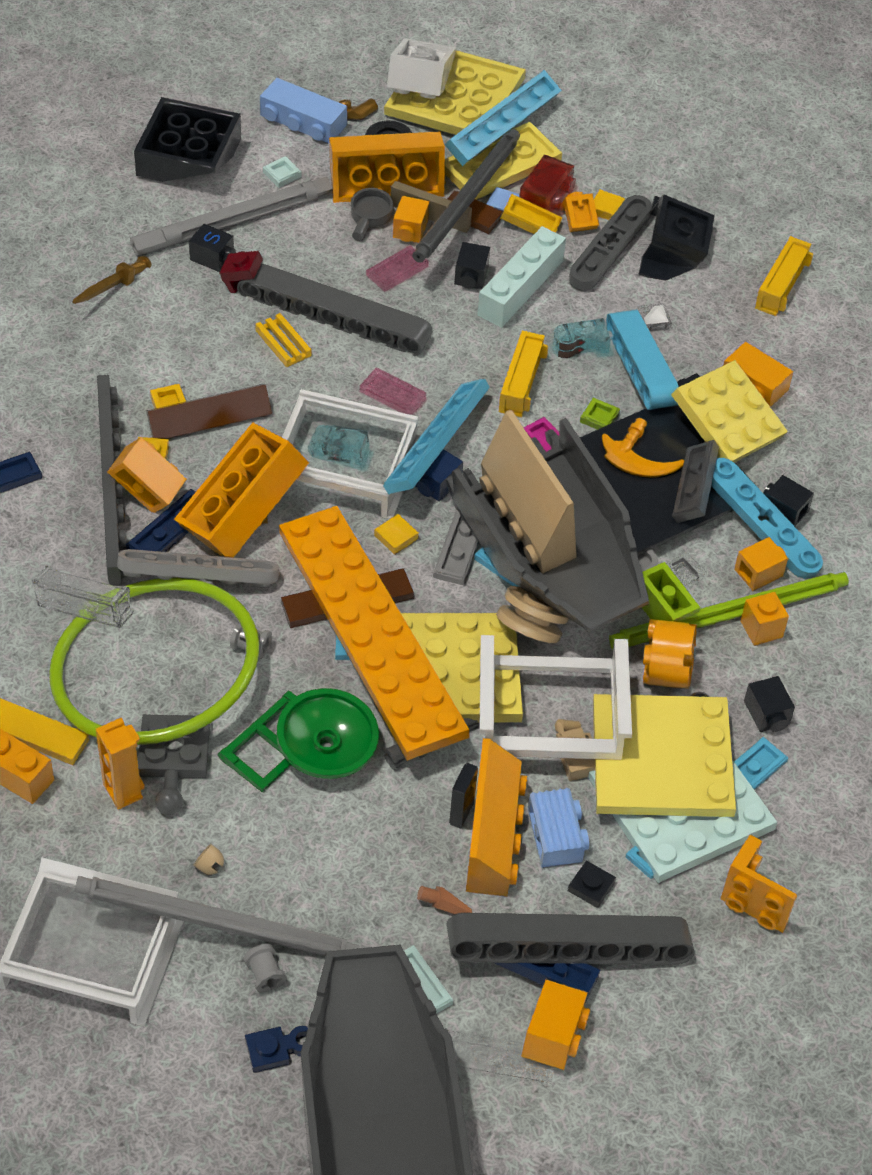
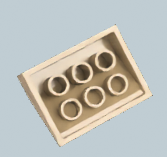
M509 410L505 412L481 462L482 477L479 478L485 494L493 496L494 505L501 518L506 517L509 521V529L514 539L522 541L525 546V555L530 564L536 563L543 574L577 558L574 503L513 411Z

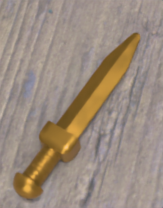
M140 256L131 265L125 262L116 266V273L88 287L75 297L72 303L88 301L120 283L126 286L130 285L134 281L135 275L147 267H151L150 259L146 256Z

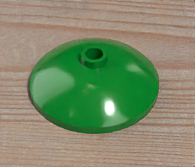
M320 688L306 691L296 696L284 707L278 719L276 736L281 753L297 770L316 778L337 779L352 775L369 763L378 745L379 729L373 712L358 697L338 689ZM327 742L330 743L332 746L323 747L321 746V743Z

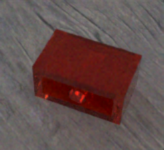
M544 154L520 187L519 197L552 213L554 210L559 211L565 194L572 193L575 187L576 178H573L574 165Z

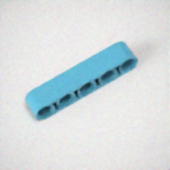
M635 309L607 314L606 326L607 330L611 331L613 337H610L647 410L678 405L671 396L678 388L677 381L639 311Z

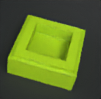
M593 397L581 415L580 423L598 430L615 422L620 414V408Z

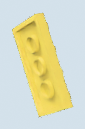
M531 122L514 128L520 134L516 147L475 199L477 200L493 193L496 187L504 188L561 162L562 152ZM500 139L464 166L459 163L454 155L446 158L445 175L461 190Z

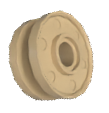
M510 586L507 588L504 596L513 606H500L496 614L497 618L509 628L527 637L547 643H558L563 633L555 624H566L569 618L521 587Z

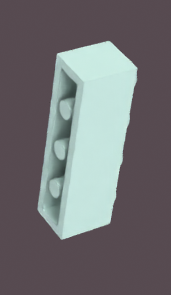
M541 226L479 292L477 315L502 328L563 262L566 238Z

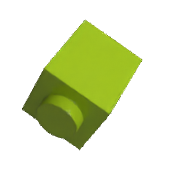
M665 562L642 572L649 599V604L642 607V609L650 619L678 622L700 611L701 607Z

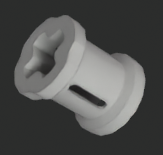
M238 622L231 635L230 648L246 650L244 631L240 622ZM257 630L259 637V659L264 657L271 644L272 632L268 630L264 632Z
M271 944L256 946L244 956L245 965L252 968L256 978L255 988L260 993L278 988L287 980L285 972L278 968L274 959L275 949Z

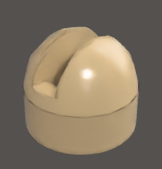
M209 844L193 866L206 875L217 874L218 871L213 867V864L216 862L223 867V854L214 845Z

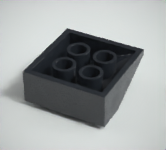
M161 97L134 150L136 176L165 182L215 173L234 156L241 141V114Z

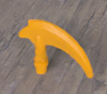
M637 418L630 425L623 441H614L607 434L602 435V443L607 453L604 457L615 467L629 474L640 477H661L676 472L684 465V459L675 462H655L645 459L631 450L638 438L642 437L647 426L646 421L642 418Z

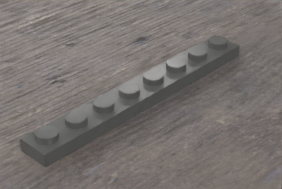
M97 375L106 567L109 586L122 585L121 573L123 571L118 569L117 559L120 548H126L125 529H119V523H125L123 504H117V499H123V487L107 473L118 458V456H115V451H121L119 433L113 432V428H119L118 409L112 410V405H118L117 388L110 386L109 375Z

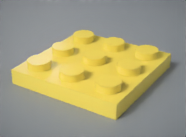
M735 360L678 387L671 394L704 441L714 440L719 446L717 458H726L735 463L775 442L788 432Z

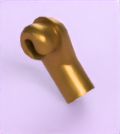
M372 98L358 106H351V101L348 99L339 101V103L347 106V119L362 120L378 109L376 101Z

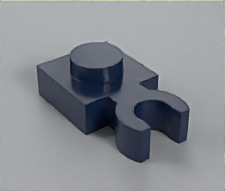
M281 1026L246 1034L245 1043L253 1073L289 1065L288 1054L293 1053L301 1056L303 1045L298 1044L296 1041L298 1038L307 1035L308 1027H295L290 1034L284 1036Z

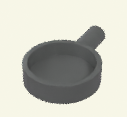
M365 188L353 195L351 199V216L357 222L352 234L355 240L361 241L368 227L381 226L390 220L393 213V201L387 192L378 188Z

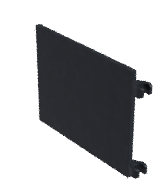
M679 405L651 410L646 408L579 437L628 510L637 555H641L650 549L734 511L711 486L705 516L677 523L672 515L683 467L674 473L661 477H640L620 470L604 457L607 453L602 443V435L607 434L614 441H623L630 425L637 418H642L646 421L647 426L642 437L638 438L636 443H634L632 451L645 459L655 462L685 460L688 447L704 443L705 441Z

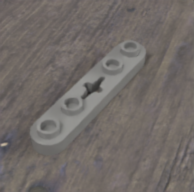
M134 549L120 551L117 559L118 569L129 577H140L142 574L155 575L157 578L169 580L173 577L220 580V582L227 585L246 582L252 583L257 587H269L271 583L277 582L279 575V566L277 564L257 559Z

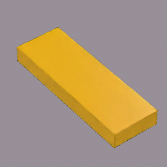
M0 698V729L38 752L74 765L90 740L87 733Z

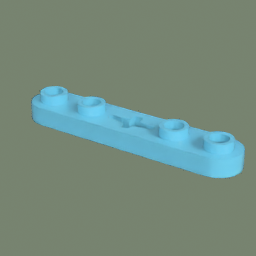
M717 458L711 483L713 489L761 540L770 537L777 546H780L785 551L788 558L786 567L794 575L804 579L816 576L823 565L820 553L734 462L726 458ZM759 515L762 517L767 515L769 517V520L767 521L765 519L761 521L758 517Z

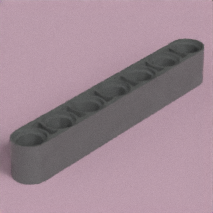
M261 263L254 279L240 280L237 285V289L243 297L250 296L254 298V301L269 306H278L280 310L295 315L307 316L306 319L324 325L325 323L333 325L332 328L352 334V332L359 334V337L375 343H385L387 347L404 353L406 351L414 353L413 356H418L422 352L433 333L431 324L423 318Z
M458 913L449 918L446 923L451 956L460 962L679 965L688 962L694 956V947L688 923L682 917Z

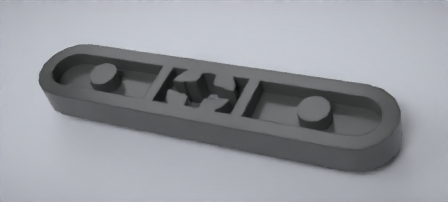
M633 195L622 203L572 265L569 274V282L572 286L580 290H588L597 285L650 218L652 204L649 199L644 196Z

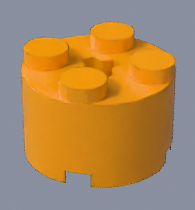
M655 619L649 620V644L645 645L643 665H645L643 684L689 689L694 665V647H696V624Z

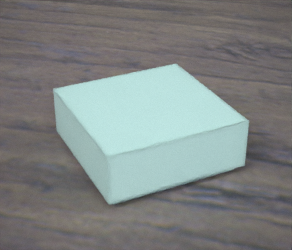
M286 156L263 167V173L278 188L302 177V172Z

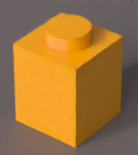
M407 196L401 197L393 218V238H398L405 242L419 243L428 223L429 201Z
M767 537L740 550L734 570L754 591L783 577L788 558L785 551L780 546H777L770 537Z
M771 592L746 599L740 622L753 645L756 646L783 638L789 615L776 592Z

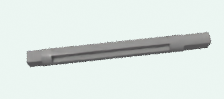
M327 176L314 181L310 180L130 237V243L135 255L140 256L190 240L203 224L219 230L315 200L319 196L329 194L332 186Z

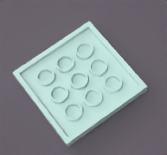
M733 760L736 802L735 817L612 814L632 846H637L639 849V856L648 863L657 883L743 845L749 835L758 838L776 830V819ZM595 770L589 772L588 778L595 788Z

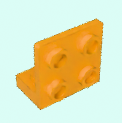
M749 835L730 865L720 899L731 910L738 913L745 912L756 918L762 927L768 930L776 929L783 933L789 921L797 894L756 872L763 859L759 855L762 840Z

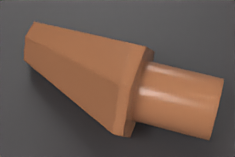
M421 886L418 890L417 899L432 903V906L453 914L472 913L470 907L443 887L436 886L435 889Z

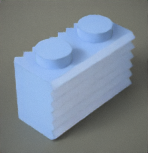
M560 788L557 791L553 789L552 791L532 792L529 795L528 813L541 867L583 862L584 851L589 849V837L587 830L580 829L578 820L582 818L579 800H573L569 788L564 790Z

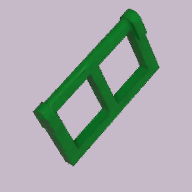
M291 691L283 694L274 705L236 739L218 752V757L222 762L261 792L281 776L291 764L284 758L262 778L234 753L256 733L281 753L276 734L265 725L296 697Z

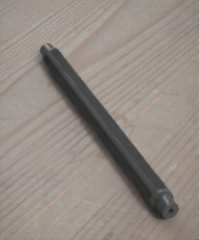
M512 129L502 136L500 141L416 245V250L412 255L416 262L421 263L432 255L437 246L516 147L517 141L520 138L517 130Z

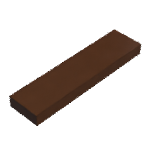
M259 384L146 410L152 438L166 439L270 415L272 411L266 384Z
M404 568L378 574L394 603L414 599V592ZM312 590L281 597V605L290 628L327 620Z

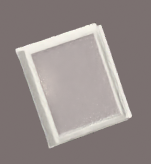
M42 857L39 872L0 961V989L6 990L10 978L127 1008L129 1009L130 1022L145 1027L184 921L90 899L88 895L74 892L78 876L90 879L97 877L179 898L178 892Z

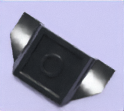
M665 194L661 197L654 196L651 215L656 216L652 240L642 255L638 274L647 278L666 281L697 268L699 263L704 261L709 251L715 215Z

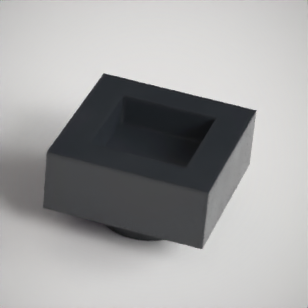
M586 860L568 885L567 891L598 908L615 884L616 877Z

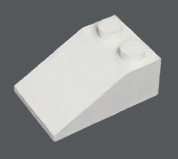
M404 38L390 56L387 87L394 88L393 91L400 94H409L412 91L420 93V96L424 98L434 99L436 96H440L445 89L456 53V47Z

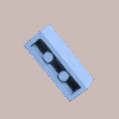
M276 78L260 95L261 116L269 121L283 124L293 131L307 134L315 140L329 143V137H337L347 126L346 105L282 79Z

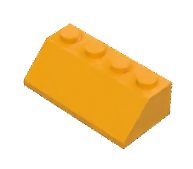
M440 131L329 137L333 203L351 202L353 195L365 188H378L391 196V186L395 181L444 197L445 145Z
M252 422L174 520L222 557L234 558L295 480L299 478L309 462L288 440Z
M483 738L466 892L508 897L509 885H516L518 864H512V854L519 855L521 834H515V825H522L524 805L518 804V795L525 796L527 776L520 775L522 761L487 738Z

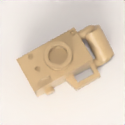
M558 719L555 723V730L558 732L555 738L592 739L590 733L583 732L579 721ZM560 758L569 781L587 778L589 772L595 770L594 759Z

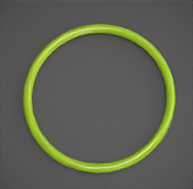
M173 577L169 580L155 578L139 581L102 596L82 610L72 620L59 638L53 651L49 678L51 692L56 705L74 726L88 735L97 738L96 728L102 725L86 718L73 706L63 684L64 661L75 637L98 614L123 600L155 591H189L208 596L220 602L236 616L243 628L246 640L244 664L234 684L214 705L201 714L177 725L157 730L136 731L140 738L137 745L167 742L200 730L218 719L235 704L247 689L256 670L259 658V637L256 625L244 605L233 595L215 585L180 577Z

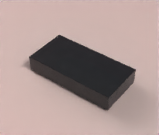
M470 763L464 764L452 788L449 823L460 829L475 800L478 766Z

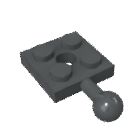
M142 714L141 731L167 728L195 716ZM210 724L178 739L156 744L139 745V776L164 777V788L157 794L155 800L156 807L162 814L174 815L183 806V797L177 790L178 778H206ZM173 741L183 744L178 750H169L165 747Z

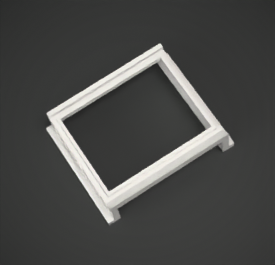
M302 389L299 392L298 400L282 438L288 440L293 445L306 414L307 404L406 427L388 477L420 438V435H417L418 416ZM308 466L303 470L299 478L296 479L297 481L382 501L381 517L387 519L395 516L403 491L388 494L383 484Z
M481 635L479 734H486L485 738L491 739L515 757L622 760L624 739L632 738L628 639L614 640L612 658L494 655V635ZM495 669L611 673L613 739L494 736Z

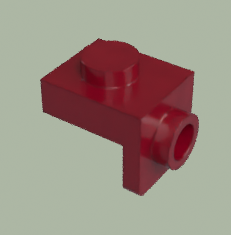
M241 251L228 254L219 274L230 293H237V285L240 280L255 278L263 261L259 251Z

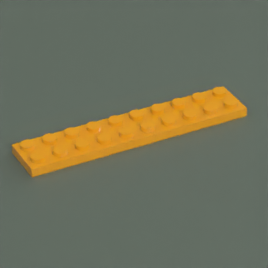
M338 506L280 524L279 533L406 760L408 761L468 739L469 728Z

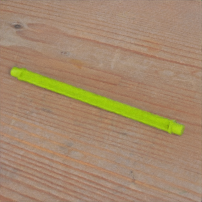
M845 572L838 574L828 573L823 576L704 607L699 612L678 622L696 624L697 628L741 617L746 599L771 592H776L782 605L835 592L838 588L849 584L848 576ZM649 623L621 629L619 633L609 635L611 648H614L615 639H628V648L649 642Z

